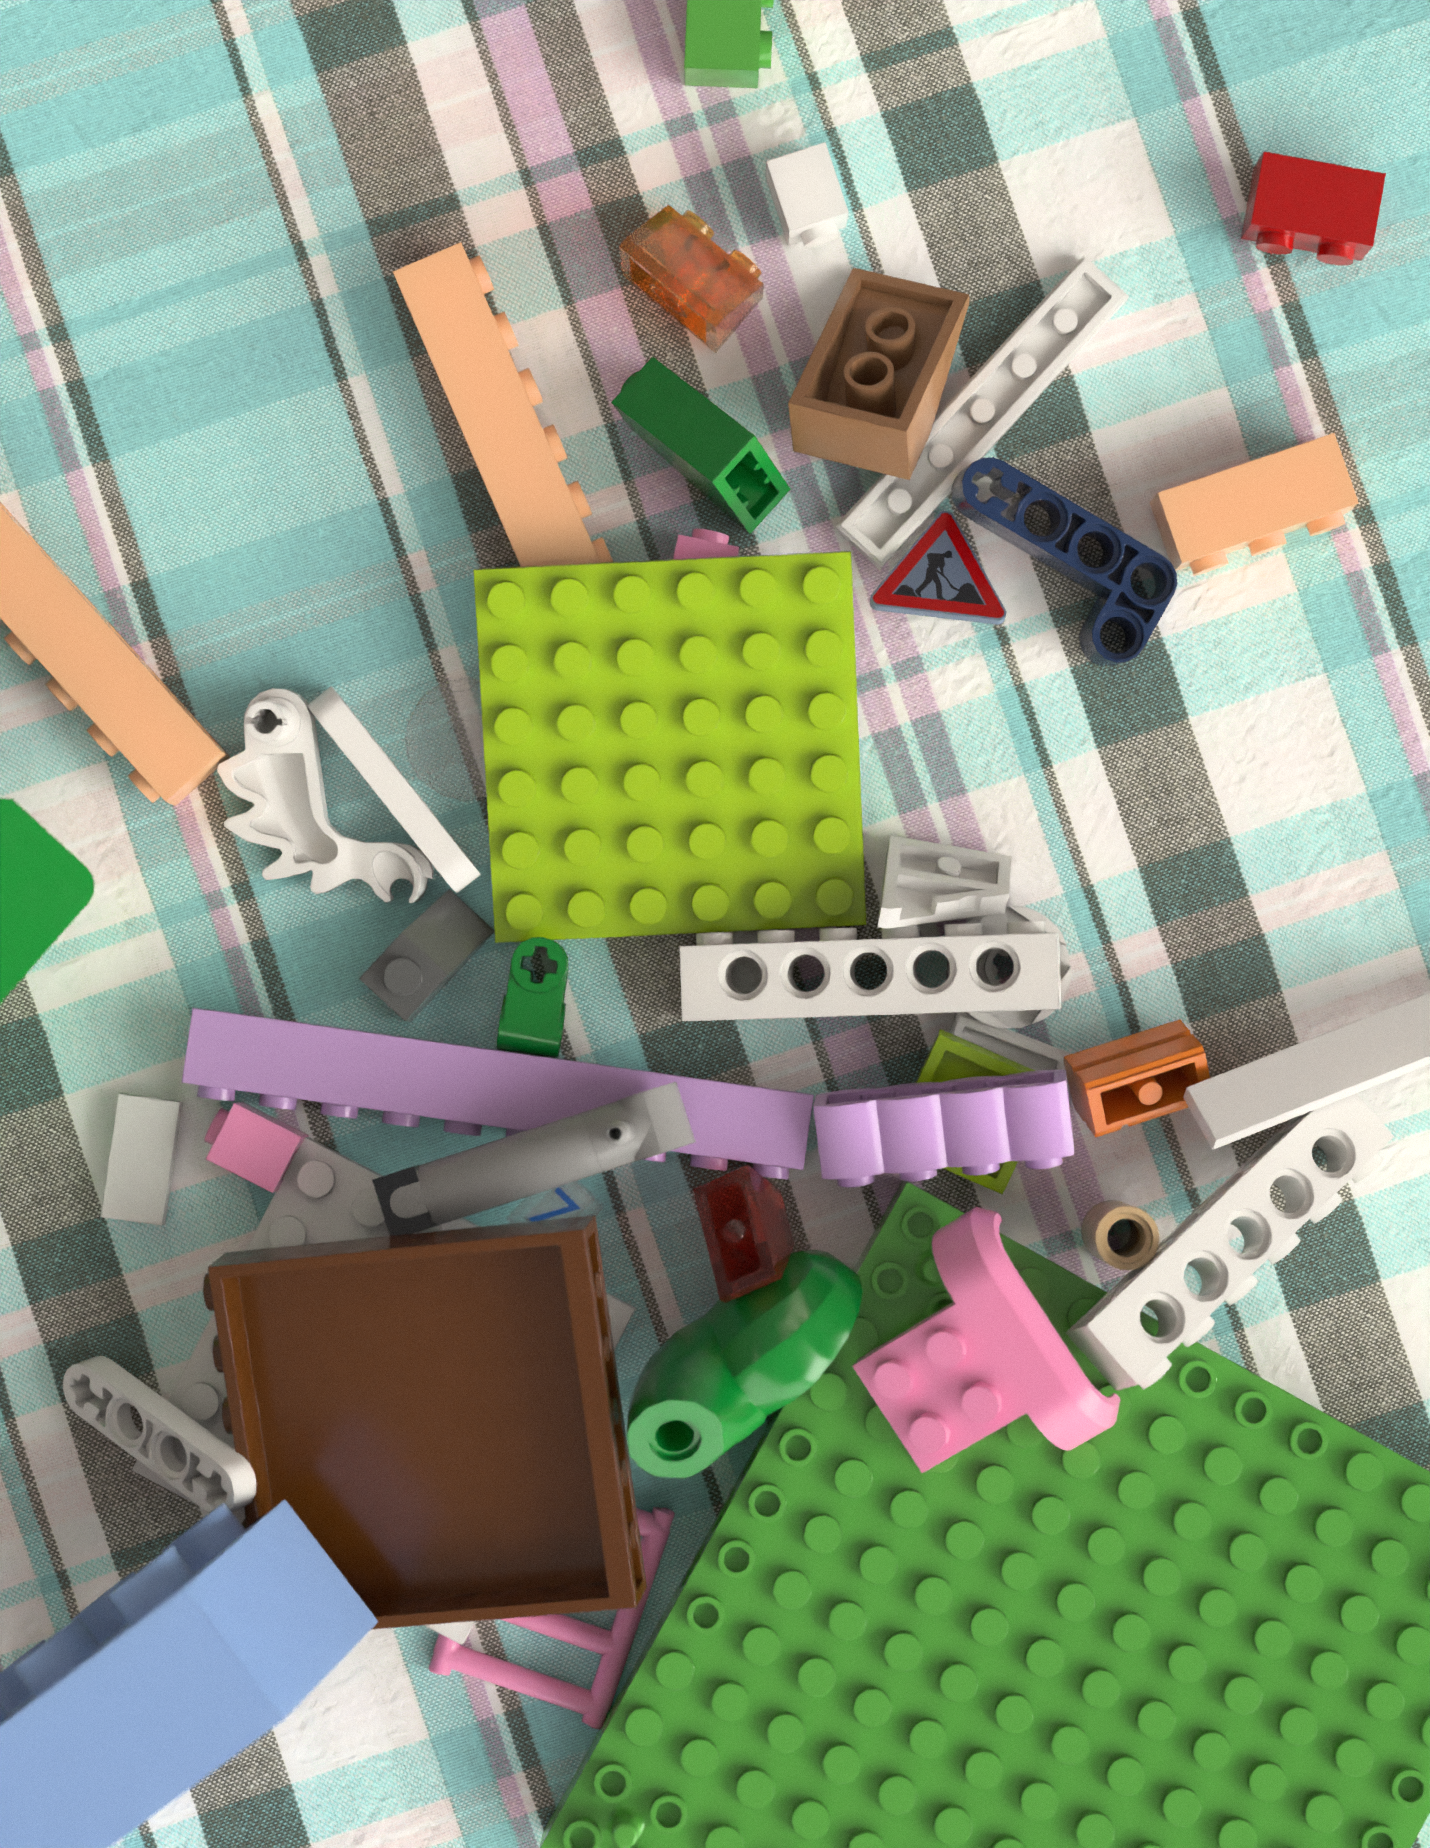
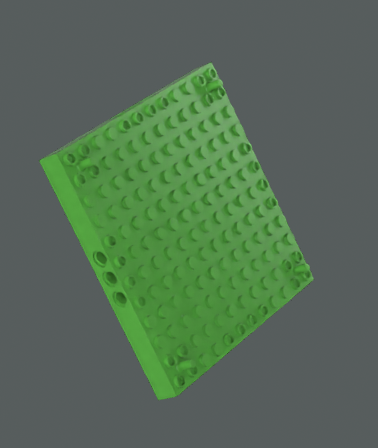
M902 1180L853 1268V1271L860 1276L863 1293L859 1314L848 1339L818 1381L793 1402L776 1410L772 1415L606 1716L602 1728L599 1729L547 1823L540 1844V1848H1411L1430 1814V1471L1198 1342L1189 1347L1180 1343L1166 1357L1172 1364L1169 1370L1146 1389H1142L1138 1384L1116 1391L1066 1334L1108 1292L999 1232L1003 1247L1010 1261L1088 1380L1104 1396L1109 1397L1116 1393L1120 1398L1117 1419L1109 1429L1067 1451L1049 1441L1026 1413L922 1473L852 1367L858 1358L954 1302L937 1269L932 1251V1238L937 1230L965 1213L916 1185ZM1141 1311L1140 1322L1146 1333L1155 1337L1159 1328L1158 1320Z

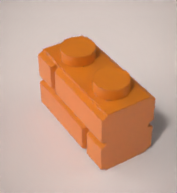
M1180 1019L1063 1056L1072 1103L1076 1112L1086 1122L1087 1127L1095 1138L1121 1130L1122 1126L1126 1124L1130 1127L1189 1108L1183 1098L1186 1088L1210 1078L1203 1045L1190 1033V1030Z

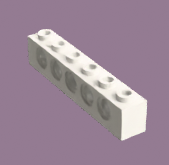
M1045 921L1008 922L1007 934L982 935L981 923L944 925L945 937H920L919 926L882 928V939L857 940V928L819 929L820 941L795 942V930L758 931V943L733 944V933L731 932L696 934V946H680L682 1021L1062 1009L1059 934L1045 933ZM992 949L1005 950L1011 956L1014 964V970L1010 979L997 986L986 983L979 973L981 957ZM931 951L943 953L950 963L948 979L945 983L935 988H929L922 984L916 973L919 959ZM875 953L885 961L887 976L881 986L876 989L867 990L856 981L854 969L857 961L862 956ZM812 955L821 961L825 974L823 982L817 989L805 992L795 984L793 969L798 960ZM744 958L755 960L762 971L760 985L756 990L748 994L739 992L734 987L731 979L733 967Z
M1357 1093L1290 1119L1159 1243L1157 1252L1150 1262L1141 1268L1131 1270L1080 1318L1066 1334L1116 1391L1138 1384L1142 1389L1151 1386L1169 1370L1172 1364L1166 1357L1180 1343L1189 1347L1214 1326L1215 1321L1210 1317V1314L1224 1301L1228 1305H1232L1254 1288L1258 1280L1253 1273L1267 1259L1271 1264H1274L1284 1258L1299 1244L1300 1238L1295 1232L1309 1219L1313 1223H1317L1325 1218L1341 1203L1342 1198L1337 1192L1350 1179L1354 1183H1358L1380 1166L1384 1159L1378 1152L1394 1138V1135ZM1314 1144L1319 1146L1327 1157L1326 1171L1321 1170L1313 1160L1312 1148ZM1272 1184L1279 1187L1284 1193L1286 1199L1284 1212L1278 1210L1271 1201L1270 1188ZM1229 1224L1237 1227L1243 1236L1244 1248L1242 1253L1235 1251L1228 1242L1227 1230ZM1186 1265L1196 1269L1201 1277L1202 1286L1198 1295L1191 1292L1185 1284L1184 1270ZM1143 1306L1150 1308L1158 1318L1159 1328L1155 1337L1146 1333L1141 1325L1140 1313Z

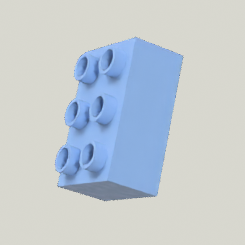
M285 1499L246 1529L226 1503H222L165 1547L160 1555L136 1573L131 1572L71 1619L68 1625L47 1641L42 1640L0 1672V1848L111 1847L284 1721L377 1624L378 1620Z

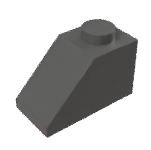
M449 889L411 923L359 979L404 1021L412 1022L491 937L494 929Z

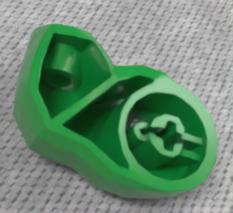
M819 1250L790 1253L747 1275L727 1291L705 1315L676 1331L650 1357L631 1395L627 1419V1441L630 1457L641 1469L655 1477L687 1478L710 1466L732 1446L749 1436L764 1423L767 1415L797 1399L818 1381L848 1339L860 1310L863 1293L860 1276L830 1253Z

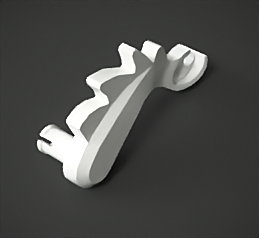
M272 688L260 692L250 701L244 713L245 750L218 764L217 772L224 785L239 798L252 802L254 807L246 813L228 818L224 821V827L247 842L282 851L281 856L275 862L262 870V877L265 880L287 878L313 871L310 885L311 891L315 894L327 893L351 879H362L372 887L378 897L388 903L393 901L391 893L393 883L401 878L410 881L413 885L409 903L418 902L427 889L428 878L433 879L434 870L432 863L421 850L409 844L364 842L341 835L331 825L328 817L316 723L313 713L307 706L309 703L302 695L288 689Z

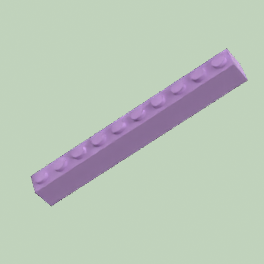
M192 1008L182 1083L198 1085L197 1097L234 1101L236 1090L259 1093L260 1106L296 1110L297 1099L322 1102L320 1114L357 1119L359 1108L383 1111L382 1123L419 1127L420 1116L444 1119L443 1131L480 1136L482 1125L507 1128L505 1137L656 1087L677 1082L695 1143L671 1150L672 1152L691 1154L690 1166L727 1171L728 1159L753 1163L752 1175L777 1179H789L790 1168L804 1169L814 1095L201 1008ZM667 1152L643 1160L665 1162Z

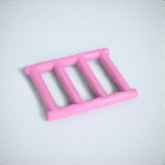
M653 1507L652 1513L636 1508L639 1533L642 1536L641 1547L647 1588L637 1608L617 1610L610 1631L563 1614L499 1619L601 1654L602 1657L590 1690L461 1646L440 1633L433 1649V1656L428 1668L429 1671L434 1674L449 1676L452 1669L583 1714L581 1720L583 1723L594 1729H601L607 1713L610 1711L670 1534V1527L675 1513L668 1508Z

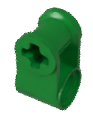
M532 937L522 942L515 949L511 959L507 993L504 994L497 1050L552 1058L559 1057L566 1011L564 998L569 965L564 948L556 941L545 937ZM538 947L548 948V959L557 961L556 973L545 974L543 983L534 982L533 971L523 968L524 958L535 956Z

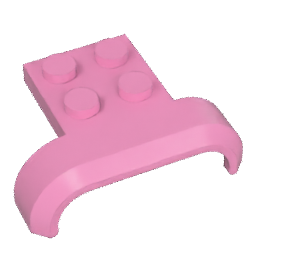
M979 1207L973 1208L940 1228L932 1238V1251L937 1269L954 1302L858 1358L852 1365L922 1473L1026 1413L1049 1441L1067 1451L1109 1429L1117 1419L1120 1398L1116 1393L1109 1397L1104 1396L1088 1380L1010 1261L999 1234V1225L1002 1222L1001 1216L998 1212Z

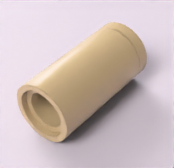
M1117 1200L1103 1201L1093 1206L1087 1212L1082 1222L1081 1236L1087 1250L1093 1256L1120 1270L1141 1268L1150 1262L1157 1252L1159 1245L1157 1225L1148 1213L1137 1207ZM1127 1219L1131 1226V1237L1128 1243L1120 1249L1111 1250L1107 1240L1110 1227L1118 1220Z

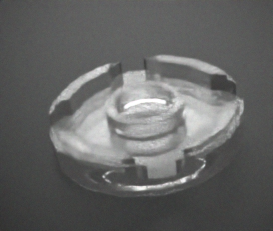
M471 677L446 680L424 693L411 713L405 732L408 760L419 779L441 796L464 802L486 799L480 680Z

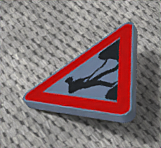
M942 511L937 515L870 597V606L876 611L999 625L1005 621L1007 613L956 518L949 511Z

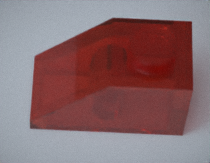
M745 1165L693 1189L720 1300L727 1303L781 1279L795 1245L781 1191L749 1165Z

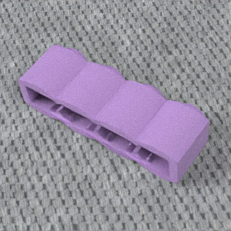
M1038 1070L1006 1076H979L944 1082L908 1083L879 1089L840 1090L816 1095L813 1104L822 1179H837V1184L841 1187H860L871 1184L875 1181L874 1175L882 1173H899L900 1179L903 1181H922L935 1177L937 1169L945 1167H962V1173L966 1175H984L998 1171L1000 1169L999 1163L1007 1161H1025V1167L1047 1169L1061 1165L1063 1163L1062 1157L1074 1155L1066 1070Z

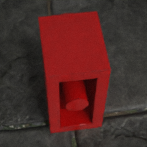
M1264 151L1253 168L1241 239L1255 241V247L1258 250L1271 254L1285 255L1292 253L1293 249L1315 252L1317 253V260L1331 265L1346 266L1353 264V260L1361 261L1374 244L1386 174Z

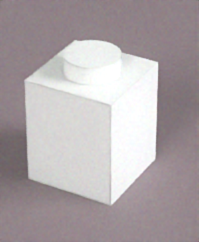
M826 142L766 161L765 178L788 246L803 241L805 248H813L838 238V230L846 228L849 212Z

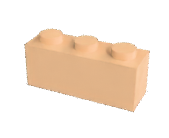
M1335 433L1158 492L1150 501V506L1169 561L1172 563L1175 571L1190 566L1193 576L1227 565L1226 554L1242 548L1249 547L1251 556L1279 548L1287 544L1284 534L1307 527L1309 535L1315 536L1338 528L1345 524L1343 514L1348 513L1359 502Z

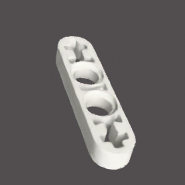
M330 686L307 705L310 711L449 886L458 893L480 876L481 873L334 688Z
M95 1356L76 1363L67 1369L63 1377V1390L70 1408L79 1417L206 1512L210 1513L224 1502L233 1512L253 1501L256 1495L257 1482L250 1463L241 1454L235 1452L233 1448L117 1363L105 1356ZM131 1405L137 1408L142 1418L143 1432L136 1428L132 1420ZM174 1437H177L185 1448L187 1456L186 1465L179 1460L175 1452Z

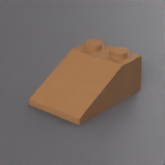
M853 268L788 402L793 451L910 480L932 430L969 306V294Z

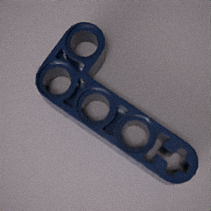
M994 457L981 458L967 466L957 475L952 486V500L959 512L1099 595L1079 634L1080 647L1084 656L1092 663L1100 666H1114L1137 657L1145 647L1174 596L1177 587V573L1172 563L1163 555L1002 460ZM988 476L992 480L989 490L997 497L992 496L986 501L980 502L976 498L979 488L972 481L976 482L982 477ZM1016 492L1019 493L1020 498L1010 506L1006 516L1003 517L1001 512L1010 505L1005 500L1016 494ZM1029 505H1037L1047 511L1051 526L1046 536L1034 535L1027 529L1024 523V513ZM1083 536L1096 539L1103 549V559L1097 568L1086 566L1078 556L1077 546ZM1136 567L1147 569L1155 579L1156 588L1153 596L1148 600L1136 595L1131 587L1130 578ZM1106 620L1118 623L1125 633L1124 647L1117 654L1108 651L1100 640V630Z

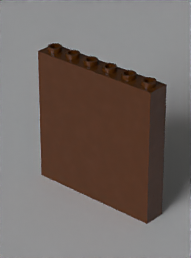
M596 1215L226 1252L207 1267L208 1273H206L203 1281V1295L207 1309L214 1311L218 1334L213 1340V1361L216 1370L219 1373H224L227 1393L222 1404L223 1425L227 1434H233L235 1452L241 1454L250 1463L257 1482L256 1495L253 1501L244 1506L245 1519L242 1522V1526L246 1529L285 1499L378 1620L371 1630L637 1608L647 1588Z

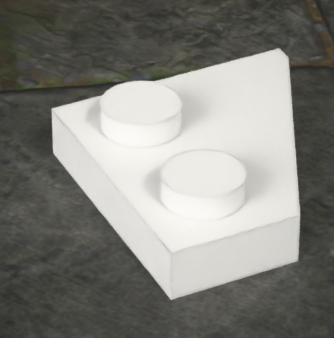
M890 835L885 859L877 927L888 929L1005 913L1010 889L1012 856Z

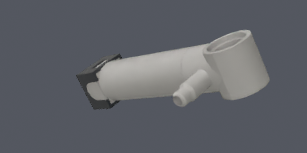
M673 1082L425 1164L397 1171L372 1181L389 1235L414 1234L695 1143V1138L677 1082Z

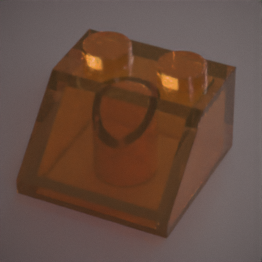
M667 205L627 236L620 244L622 276L714 353H717L763 298L764 284L758 280L762 272L740 251L734 249L729 255L711 240L715 233L695 213L686 210L681 215L670 205Z

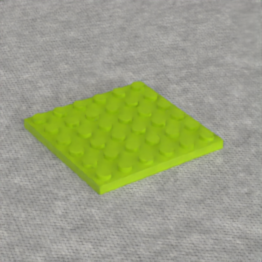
M851 551L479 568L473 570L495 943L524 942L532 937L566 940L866 925Z

